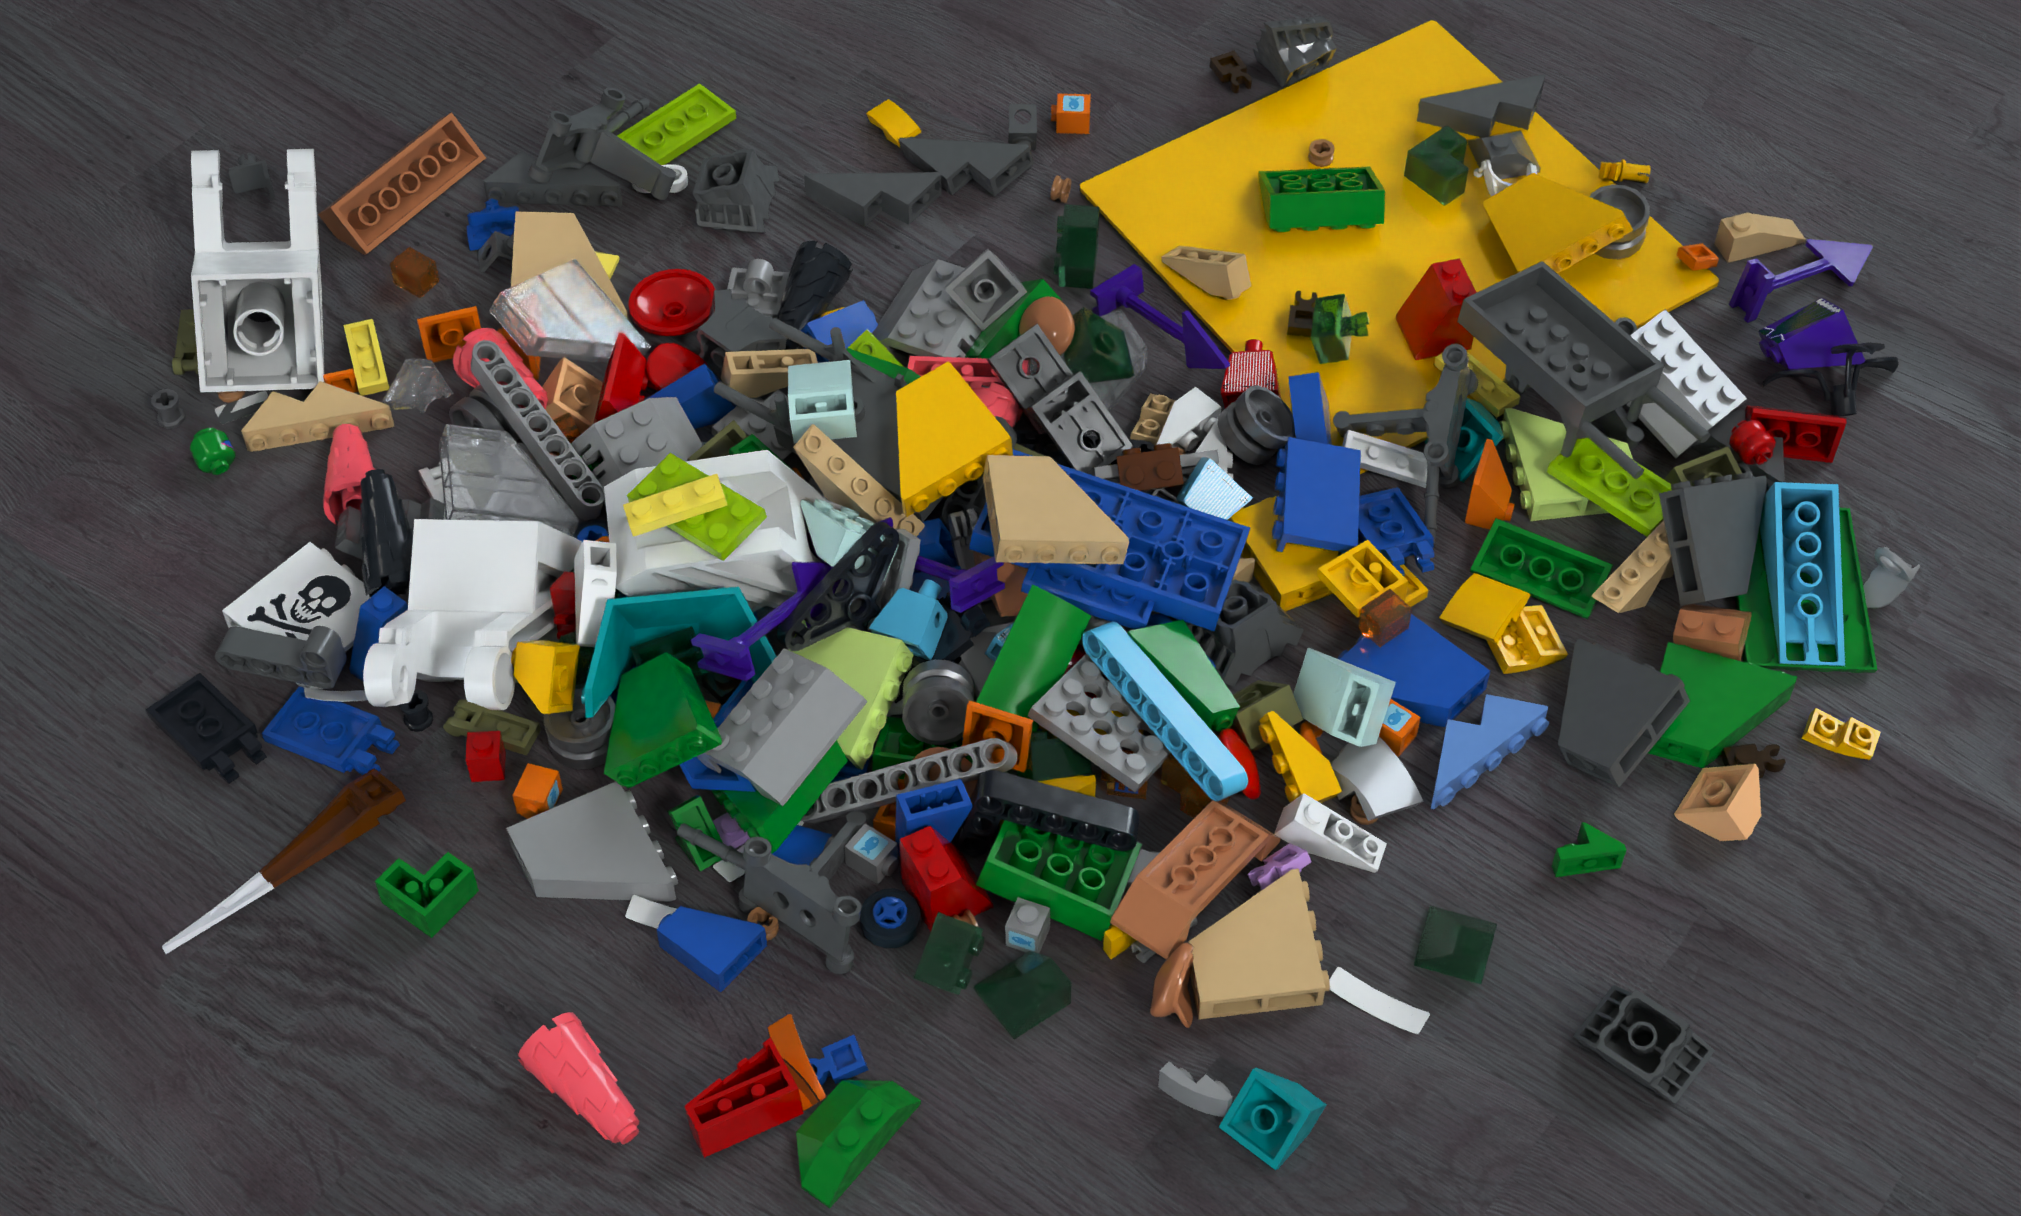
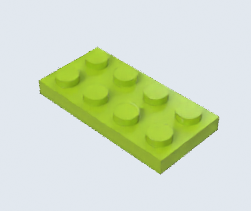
M699 83L623 131L617 137L660 165H665L737 119L736 110Z
M1589 438L1577 439L1571 456L1564 457L1560 453L1549 463L1547 473L1646 537L1664 520L1659 493L1672 491L1669 482L1639 463L1637 464L1644 469V472L1638 479H1634Z
M669 453L626 496L628 501L632 502L708 477V475ZM721 483L727 506L667 525V527L724 561L767 518L765 509Z

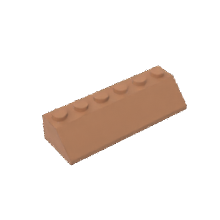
M451 112L433 123L318 215L336 238L366 255L486 159V157Z

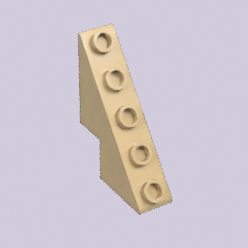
M320 381L304 402L272 391L241 432L247 450L253 452L333 438L334 430L342 424L358 426L363 433L391 428L394 426L389 405Z
M814 424L808 428L794 445V450L827 500L859 512V517L868 519L873 523L891 517L894 529H905L916 537L925 527L924 523L914 514L906 517L903 513L902 503Z
M1664 520L1591 597L1617 613L1646 606L1659 581L1672 577L1674 574Z

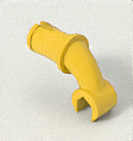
M1624 159L1621 162L1614 163L1601 162L1598 178H1609L1614 181L1618 179V182H1622L1624 179L1648 183L1649 176L1646 174H1650L1651 167L1650 165L1626 163Z

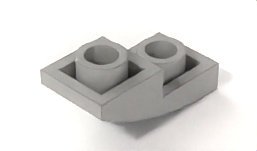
M1170 1061L1160 1069L1158 1087L1169 1096L1203 1113L1225 1117L1232 1105L1233 1096L1222 1082L1214 1081L1205 1074L1195 1083L1187 1070L1183 1068L1178 1069Z

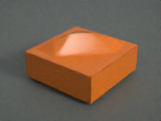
M1703 243L1681 246L1678 248L1676 255L1693 271L1717 267L1719 260Z

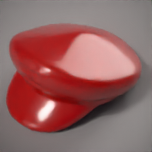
M675 343L660 344L653 349L646 361L645 373H647L649 379L647 387L660 391L704 363L707 365V363L700 356Z
M1225 728L1219 733L1218 739L1247 773L1248 785L1241 792L1249 799L1255 800L1261 794L1260 778L1255 758L1237 732L1233 729Z

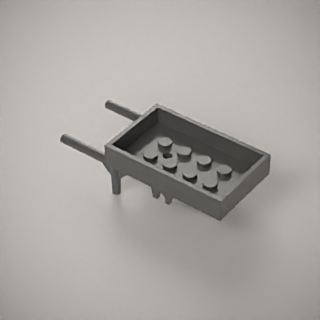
M1543 261L1463 299L1457 322L1506 364L1505 378L1510 382L1516 376L1519 380L1518 390L1521 393L1525 392L1530 386L1560 412L1566 429L1561 454L1564 457L1571 456L1577 439L1589 438L1634 479H1638L1643 474L1644 469L1590 423L1630 401L1631 404L1627 414V420L1630 422L1637 421L1643 404L1656 403L1701 443H1704L1710 437V433L1657 388L1665 365Z
M773 318L769 324L770 329L830 360L829 362L850 360L857 437L832 439V441L902 503L896 391L908 385L904 380V376L898 373L895 379L855 359L846 350L841 329L838 327L830 330L832 344L826 345L783 321ZM721 382L715 385L714 393L773 424L778 444L797 454L793 448L796 443L793 442L789 407L783 393H777L774 396L776 410H771ZM943 496L929 504L925 510L915 512L914 515L924 522Z

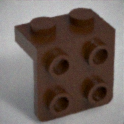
M1171 443L1154 445L1153 451L1142 453L1141 448L1126 449L1122 451V456H1116L1120 485L1141 492L1184 485L1179 448H1172Z

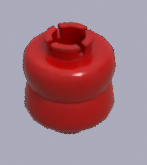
M1744 420L1737 424L1738 428L1734 426L1729 444L1739 454V457L1745 464L1761 465L1768 461L1766 457L1769 459L1772 457L1776 441L1766 431L1760 421Z

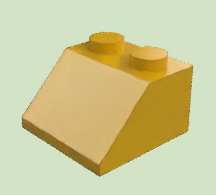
M546 640L517 642L511 657V663L514 667L513 676L541 713L552 714L573 711L580 645Z

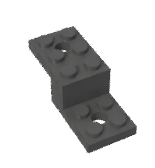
M1038 324L987 359L1039 434L1047 433L1072 469L1093 475L1094 467L1109 465L1117 459L1116 456L1122 455L1123 450L1133 447L1082 372H1071ZM1026 358H1031L1037 363L1038 368L1034 375H1027L1022 369V363ZM1086 431H1093L1098 437V443L1094 448H1088L1083 443V435Z

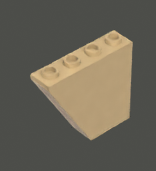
M515 212L509 312L529 295H535L540 322H546L549 326L561 327L564 326V323H576V326L585 328L593 327L594 324H605L609 328H622L623 324L631 325V318L574 213Z
M987 455L983 483L996 562L1124 564L1129 538L1051 457Z
M1299 869L1290 870L1189 941L1194 947L1192 952L1194 960L1190 978L1198 1019L1323 1005L1325 991L1330 990L1329 975L1327 970H1321L1320 961L1323 960L1322 945L1320 940H1315L1313 931H1316L1315 914L1313 910L1308 911L1306 902H1309V887L1307 881H1301Z

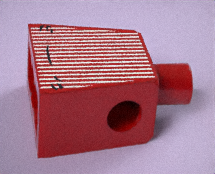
M1248 340L1245 342V351L1232 352L1229 355L1228 361L1230 366L1226 368L1221 387L1225 408L1232 402H1236L1238 397L1250 386L1258 385L1265 387L1281 398L1273 352L1263 350V343L1260 340Z

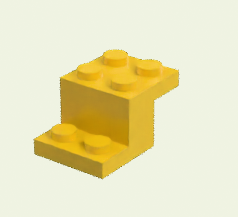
M1369 540L1319 567L1317 571V577L1357 618L1366 613L1375 624L1379 622L1384 614H1391L1398 606L1407 610L1427 598L1429 591L1403 564L1400 567L1405 572L1404 577Z

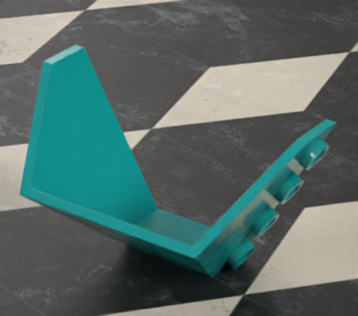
M730 587L607 599L586 685L581 694V702L585 705V718L595 716L620 683L621 675L628 672L635 662L649 661L665 652L674 658L698 655L704 658L702 649L693 646L691 639L699 633L729 641L733 637L740 636L758 621L740 588ZM765 635L749 646L756 674L750 678L753 684L777 657Z

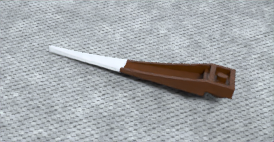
M375 768L347 784L327 807L258 873L220 904L162 946L165 954L379 825L380 823L377 818L392 813L398 805L406 801L402 791Z

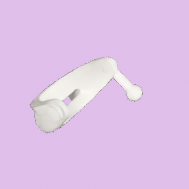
M1489 159L1482 161L1481 167L1474 170L1473 174L1477 178L1482 177L1484 173L1486 186L1491 197L1512 185L1511 183L1504 182L1494 174ZM1528 163L1526 176L1531 173L1537 174L1536 166Z

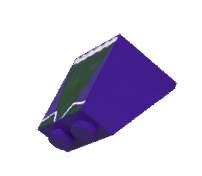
M1820 298L1758 331L1762 339L1759 342V346L1763 354L1767 358L1771 357L1776 364L1780 363L1789 370L1846 365V353L1832 354L1831 348L1843 344H1858L1844 310L1824 298ZM1857 352L1852 356V365L1865 362L1862 352Z

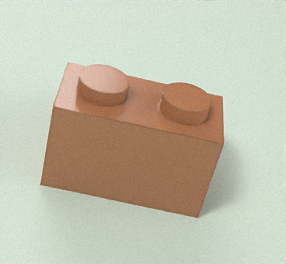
M1696 604L1684 605L1679 610L1673 633V643L1741 661L1752 612Z

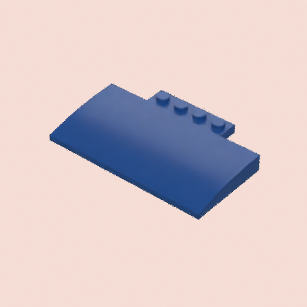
M1013 449V455H1012V456H1032V455H1029V454H1026V453H1023V452H1020V451H1017V450H1014V449ZM1058 464L1129 538L1124 564L1012 563L1028 569L1022 583L1021 592L1028 594L1033 584L1067 601L1089 615L1110 622L1114 621L1119 625L1134 630L1147 627L1152 611L1215 631L1250 527ZM985 503L973 529L969 549L993 557L995 556L987 503Z

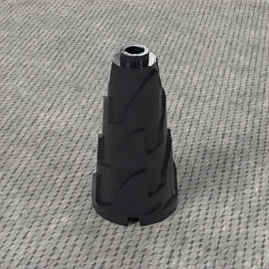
M806 241L800 245L780 302L781 307L777 319L800 331L808 322L822 316L834 297L849 280L853 269L849 270L852 263L847 256L827 243L824 244L822 249L815 247L818 241ZM787 338L785 350L796 349L799 344Z
M375 469L366 472V477L361 480L362 503H360L363 529L361 543L364 560L362 573L366 596L369 594V597H372L385 586L394 594L403 595L406 594L405 590L410 585L413 527L410 528L403 500L398 497L392 475L385 474L384 469Z

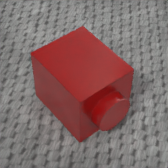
M501 731L467 732L465 760L471 782L505 780L506 751Z

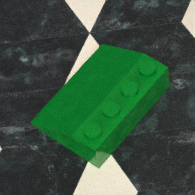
M1371 167L1258 171L1266 222L1269 228L1274 231L1287 232L1291 228L1302 227L1303 230L1314 231L1318 230L1321 226H1330L1332 229H1346L1348 225L1374 228L1376 224H1384L1385 189Z
M1004 820L976 885L1013 902H1016L1019 897L1049 907L1051 919L1102 941L1104 932L1108 930L1111 918L1118 908L1142 844L1137 842L1134 849L1130 851H1116Z

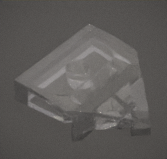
M405 359L382 403L389 405L390 410L412 409L416 406L419 412L423 414L432 401L437 398L441 399L442 395L448 398L454 393L432 360Z

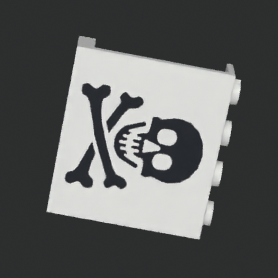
M309 542L224 608L222 612L228 628L237 626L306 641L315 626H325L334 630L340 636L344 651L346 652L354 644L360 606L371 597H369V594L366 596L364 582L355 577V574L347 565L343 564L341 566L334 561V558L326 549L322 548L320 550ZM297 683L299 686L304 688L307 687L312 689L323 690V688Z

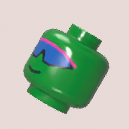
M215 428L202 429L194 435L190 443V452L197 467L202 472L214 475L225 473L230 468L229 465L235 460V450L224 431L216 430Z

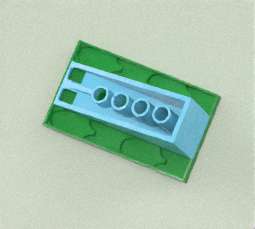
M1774 482L1764 497L1747 594L1735 596L1736 610L1752 612L1742 653L1743 662H1749L1767 669H1785L1789 671L1812 670L1820 672L1875 673L1878 669L1850 508H1839L1838 484Z

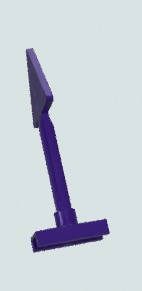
M1807 239L1805 246L1820 260L1778 275H1774L1757 258L1749 260L1729 302V306L1732 308L1739 306L1746 313L1744 320L1747 323L1757 319L1767 294H1770L1774 289L1827 270H1832L1848 286L1852 287L1873 246Z
M1133 264L1090 290V295L1096 299L1097 304L1092 309L1094 315L1102 318L1121 305L1133 309L1184 344L1186 366L1188 368L1226 369L1230 366L1229 361L1189 310L1182 312L1183 327H1181L1137 297L1144 292L1142 269L1137 265Z
M891 517L879 521L885 522L893 528V520ZM918 556L914 569L949 581L951 609L962 613L1005 589V582L999 581L997 576V569L1003 566L1004 562H996L995 556L969 570H958L922 556Z
M792 562L791 566L797 592L740 636L733 637L729 641L701 633L691 639L692 645L700 647L703 652L704 658L697 662L698 667L748 681L756 675L749 646L784 621L827 575L833 566L827 562ZM842 579L834 584L833 593H835ZM822 603L813 606L810 612L811 618L820 614ZM806 622L807 628H810L812 625Z

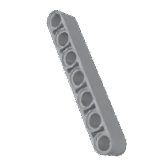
M489 340L479 341L475 344L472 351L471 371L576 515L584 520L598 518L602 512L605 500V492L599 481L499 346ZM481 358H487V359H489V360H491V361H489V362H484V361H482V360H480V359H481ZM499 381H504V382H506V383H508V384H507V385H501V384H498L497 382H499ZM514 405H523L526 408L521 409L515 407ZM532 428H539L543 431L535 432L532 430ZM555 451L558 452L560 455L553 456L549 452ZM567 475H574V476H576L578 479H576V480H571V479L567 478L566 476H567ZM583 499H592L596 503L590 504Z
M990 738L833 782L827 786L815 801L813 813L809 816L805 814L800 821L819 824L847 816L851 811L862 812L896 802L897 794L962 779L963 783L974 781L983 772L988 770L1006 772L1016 764L1018 759L1017 751L1011 743L998 738ZM1002 746L1005 751L1004 758L1001 762L995 764L992 758L993 752L996 748ZM970 755L973 760L972 767L969 771L963 772L961 762L964 757ZM938 764L941 769L940 776L937 780L931 781L929 777L930 769ZM907 773L909 783L905 789L900 790L898 779L902 774ZM875 782L877 793L873 798L869 799L867 788L870 783ZM844 791L846 794L845 803L841 807H837L836 796L839 792Z

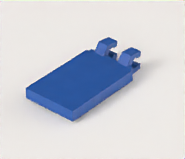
M1398 487L1359 496L1358 538L1362 543L1369 540L1404 577L1405 572L1400 565L1405 564L1404 557L1414 555L1416 565L1422 573L1434 570V564L1429 559L1434 557V550L1432 549L1434 537Z
M301 686L297 688L261 733L265 742L343 773L345 771L351 772L354 768L360 775H364L374 768L377 771L381 770L379 765L374 764L377 760L376 756L366 752L372 744L378 750L393 754L399 746V742L393 739L395 732L381 726L382 724L378 716L339 701L306 698L304 687Z

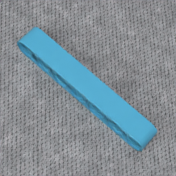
M1112 621L1088 630L1083 634L1082 645L1087 655L1209 798L1214 801H1220L1247 787L1248 776L1243 766L1121 625Z

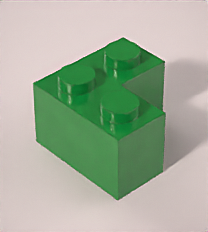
M449 852L425 875L398 858L375 880L381 902L431 938L479 891L473 869Z

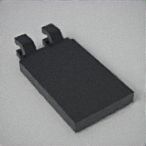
M949 591L945 598L936 599L948 613V618L932 660L954 661L974 646L970 638L976 637L991 624L978 605L963 613L961 619L959 616L962 613L951 609ZM914 655L909 671L920 663L930 660ZM909 671L906 672L902 680L898 697L894 701L895 703L903 699V684Z
M201 673L146 709L149 718L203 771L205 769L210 771L215 768L219 776L228 784L240 777L238 772L233 769L235 767L234 762L229 758L237 751L242 749L245 755L256 765L267 758L266 754L261 750L262 744L256 739L258 731L255 724Z

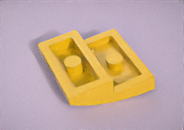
M1474 573L1457 590L1439 619L1443 624L1497 644L1509 622L1517 621L1530 594Z
M1542 605L1525 606L1517 621L1509 622L1497 644L1487 641L1503 674L1543 667L1565 659L1568 655Z

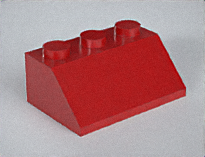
M619 332L605 370L593 424L644 401L645 396L640 395V391L646 390L649 380L647 373H645L647 360L625 333Z
M1746 405L1745 420H1758L1773 437L1783 438L1784 458L1833 463L1846 426V418Z

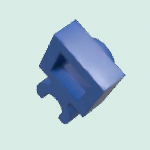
M855 1035L821 1048L824 1058L820 1060L808 1058L812 1068L818 1070L816 1076L821 1086L825 1083L827 1077L832 1076L835 1084L842 1080H847L869 1070Z

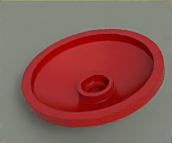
M669 269L659 271L644 278L632 290L628 303L629 312L635 324L646 332L660 336L684 335L698 329L708 321L715 288L705 276L691 270Z

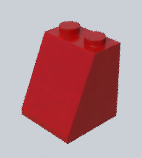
M1460 258L1431 264L1396 314L1398 325L1415 361L1436 357L1443 353L1444 349L1451 344L1462 345L1466 350H1471L1474 336L1457 321L1463 299L1477 292Z
M932 826L899 839L902 884L906 891L915 898L921 909V916L932 935L953 926L951 921L953 915L962 916L963 911L968 909L973 916H976L993 908V903L984 888L976 885L978 878L963 853Z

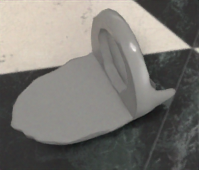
M1878 547L1874 552L1878 566L1871 572L1869 579L1863 585L1867 609L1882 608L1892 603L1912 581L1920 568V564L1911 568L1910 564L1891 552L1888 547Z

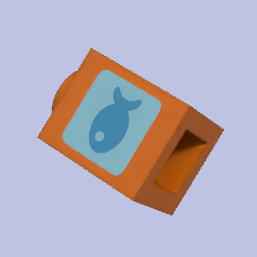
M1057 94V105L1051 106V121L1056 122V133L1089 134L1091 94Z
M1390 699L1379 737L1399 757L1416 738L1421 717Z
M527 764L512 795L517 814L528 819L555 807L563 790L559 771Z

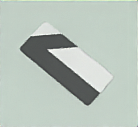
M261 391L217 407L214 410L220 423L223 425L256 413L267 399L268 394L266 391Z

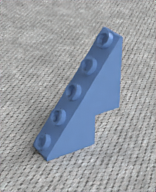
M1486 694L1480 725L1448 719L1431 809H1435L1439 805H1447L1463 787L1466 789L1470 788L1478 780L1479 775L1487 769L1489 771L1494 770L1510 752L1513 754L1518 752L1530 737L1541 735L1549 725V721L1545 719L1548 706Z

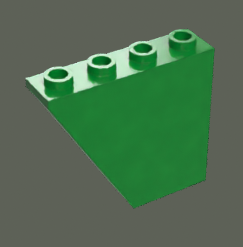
M1668 642L1659 672L1666 675L1673 674L1680 678L1685 685L1684 689L1690 702L1648 753L1695 767L1705 768L1721 755L1723 748L1733 746L1788 702L1797 676L1756 666L1749 662L1730 659L1716 653L1693 649L1686 645Z
M667 652L621 675L604 774L628 789L703 754L722 743L721 735L690 667Z
M836 740L784 806L762 796L758 790L756 792L711 790L718 803L724 806L732 819L735 818L744 833L747 832L750 838L762 837L770 842L772 854L777 851L848 760Z

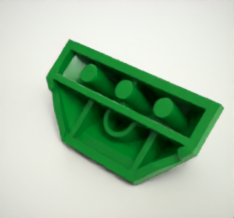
M842 1080L796 1131L801 1188L830 1209L919 1107L921 1100L894 1081Z

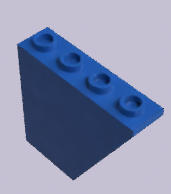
M1398 606L1391 614L1386 613L1379 620L1380 622L1387 617L1397 628H1393L1387 621L1383 622L1382 625L1387 629L1386 632L1380 626L1374 628L1383 636L1382 638L1373 631H1366L1359 637L1353 648L1349 651L1347 649L1344 650L1337 659L1396 682L1391 696L1392 700L1420 716V723L1446 727L1448 719L1454 720L1486 690L1490 670L1406 609Z

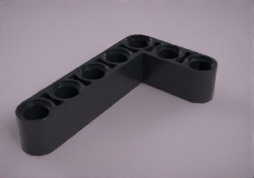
M988 770L979 776L970 797L972 810L961 825L958 848L961 852L970 856L985 854L1000 820H1006L1112 850L1130 851L1134 849L1137 843L1140 815L1134 808L1001 771Z

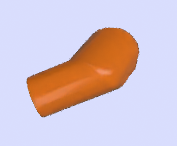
M1308 721L1303 722L1299 729L1300 735L1322 754L1316 738L1321 736L1323 730Z

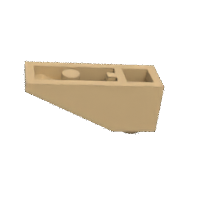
M1744 213L1721 219L1714 244L1726 262L1730 263L1803 244L1806 239L1790 219Z
M1178 246L1161 256L1164 264L1210 295L1222 296L1224 299L1231 300L1238 298L1243 291L1251 287L1245 254Z
M809 349L725 352L721 380L723 384L749 398H757L788 386V366L818 363L815 352Z

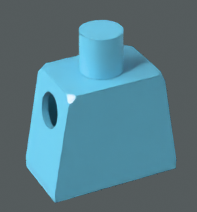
M925 579L918 593L905 588L898 589L872 622L869 629L874 634L900 639L906 644L913 655L932 660L948 618V613L939 601L936 600L942 587L932 580Z

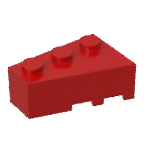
M771 1037L762 1043L763 1048L749 1060L744 1058L737 1063V1069L724 1080L718 1078L684 1106L690 1130L704 1158L804 1114L799 1088Z

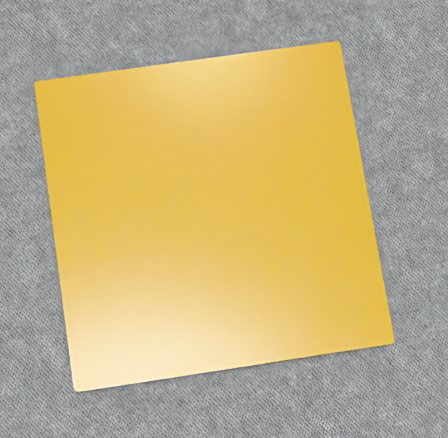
M1434 20L1404 32L1080 184V192L1231 353L1245 351V342L1251 339L1260 340L1263 343V350L1273 352L1281 400L1288 406L1292 414L1288 376L1319 372L1329 402L1332 445L1342 447L1344 440L1333 423L1336 413L1346 411L1353 415L1424 409V405L1427 402L1426 394L1438 384L1442 371L1434 366L1435 357L1415 361L1396 320L1397 312L1431 264L1460 258L1477 293L1518 273L1482 203L1491 197L1484 175L1477 178L1473 174L1474 170L1479 168L1468 146V140L1480 137L1417 121L1418 104L1422 98L1502 83L1494 73ZM1534 113L1528 130L1495 122L1490 136L1521 130L1541 168L1537 175L1589 197L1591 193L1600 187L1616 185L1609 178H1598L1600 170L1538 113ZM1325 139L1334 145V157L1330 165L1319 167L1311 164L1308 155L1310 144L1313 141ZM1371 167L1385 189L1384 224H1376L1374 228L1348 225L1346 229H1332L1330 226H1321L1318 230L1307 231L1303 230L1302 227L1291 228L1287 232H1277L1270 229L1266 222L1258 171ZM1526 175L1502 180L1514 184L1526 177ZM1650 215L1644 243L1639 251L1630 257L1607 259L1593 254L1573 264L1569 269L1558 273L1559 276L1613 322H1616L1619 318L1626 317L1636 324L1637 329L1666 309L1670 312L1712 290L1719 283V278L1708 268L1693 271L1676 255L1678 248L1683 245ZM1178 246L1245 254L1251 287L1243 291L1238 298L1231 300L1224 299L1222 296L1210 295L1164 264L1161 256ZM1297 291H1301V298L1304 300H1310L1312 293H1317L1316 308H1320L1317 338L1287 335L1290 305H1294L1295 293ZM1473 337L1472 348L1466 351L1503 381L1506 374V364ZM1467 395V398L1476 401L1473 397ZM1414 432L1409 435L1384 433L1382 436H1371L1406 448H1411L1428 438L1427 432ZM1360 468V474L1368 471L1366 469Z

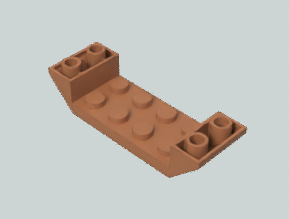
M1212 800L1135 877L1113 914L1110 923L1167 959L1178 946L1186 941L1192 920L1253 857L1262 862L1280 843L1281 838L1227 804Z

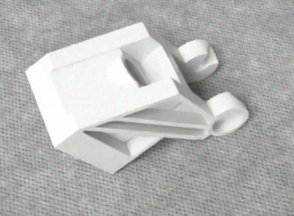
M287 149L288 181L285 182V189H288L291 240L284 242L227 243L224 238L222 183H220L219 150L191 152L195 243L191 282L200 393L314 389L320 381L325 383L323 378L322 286L314 149ZM254 312H262L268 314L273 320L262 323L253 321L247 316Z
M768 450L686 461L708 476L718 474L720 483L765 509L767 518L722 561L667 526L633 537L623 504L629 503L626 495L656 466L634 469L604 486L609 542L616 543L617 590L627 597L739 587L752 612L764 606L777 608L797 592L791 566L792 562H822L809 548L807 540L809 530L800 505L801 500L814 503L815 499H821L831 503L833 509L840 510L842 507L837 503L827 500L824 494L818 492ZM844 579L841 580L835 593H838L842 590L844 586ZM857 598L852 602L850 612L859 609L862 603L861 598Z
M414 519L408 610L388 622L383 628H380L379 643L373 644L367 653L363 671L365 695L369 703L377 707L409 703L415 691L416 679L427 682L464 680L465 695L468 702L475 703L489 710L507 709L514 694L515 682L519 683L513 676L514 667L511 663L512 653L517 646V642L536 640L560 642L556 635L558 633L557 624H554L553 619L555 614L550 587L565 571L574 572V557L582 541L539 521Z

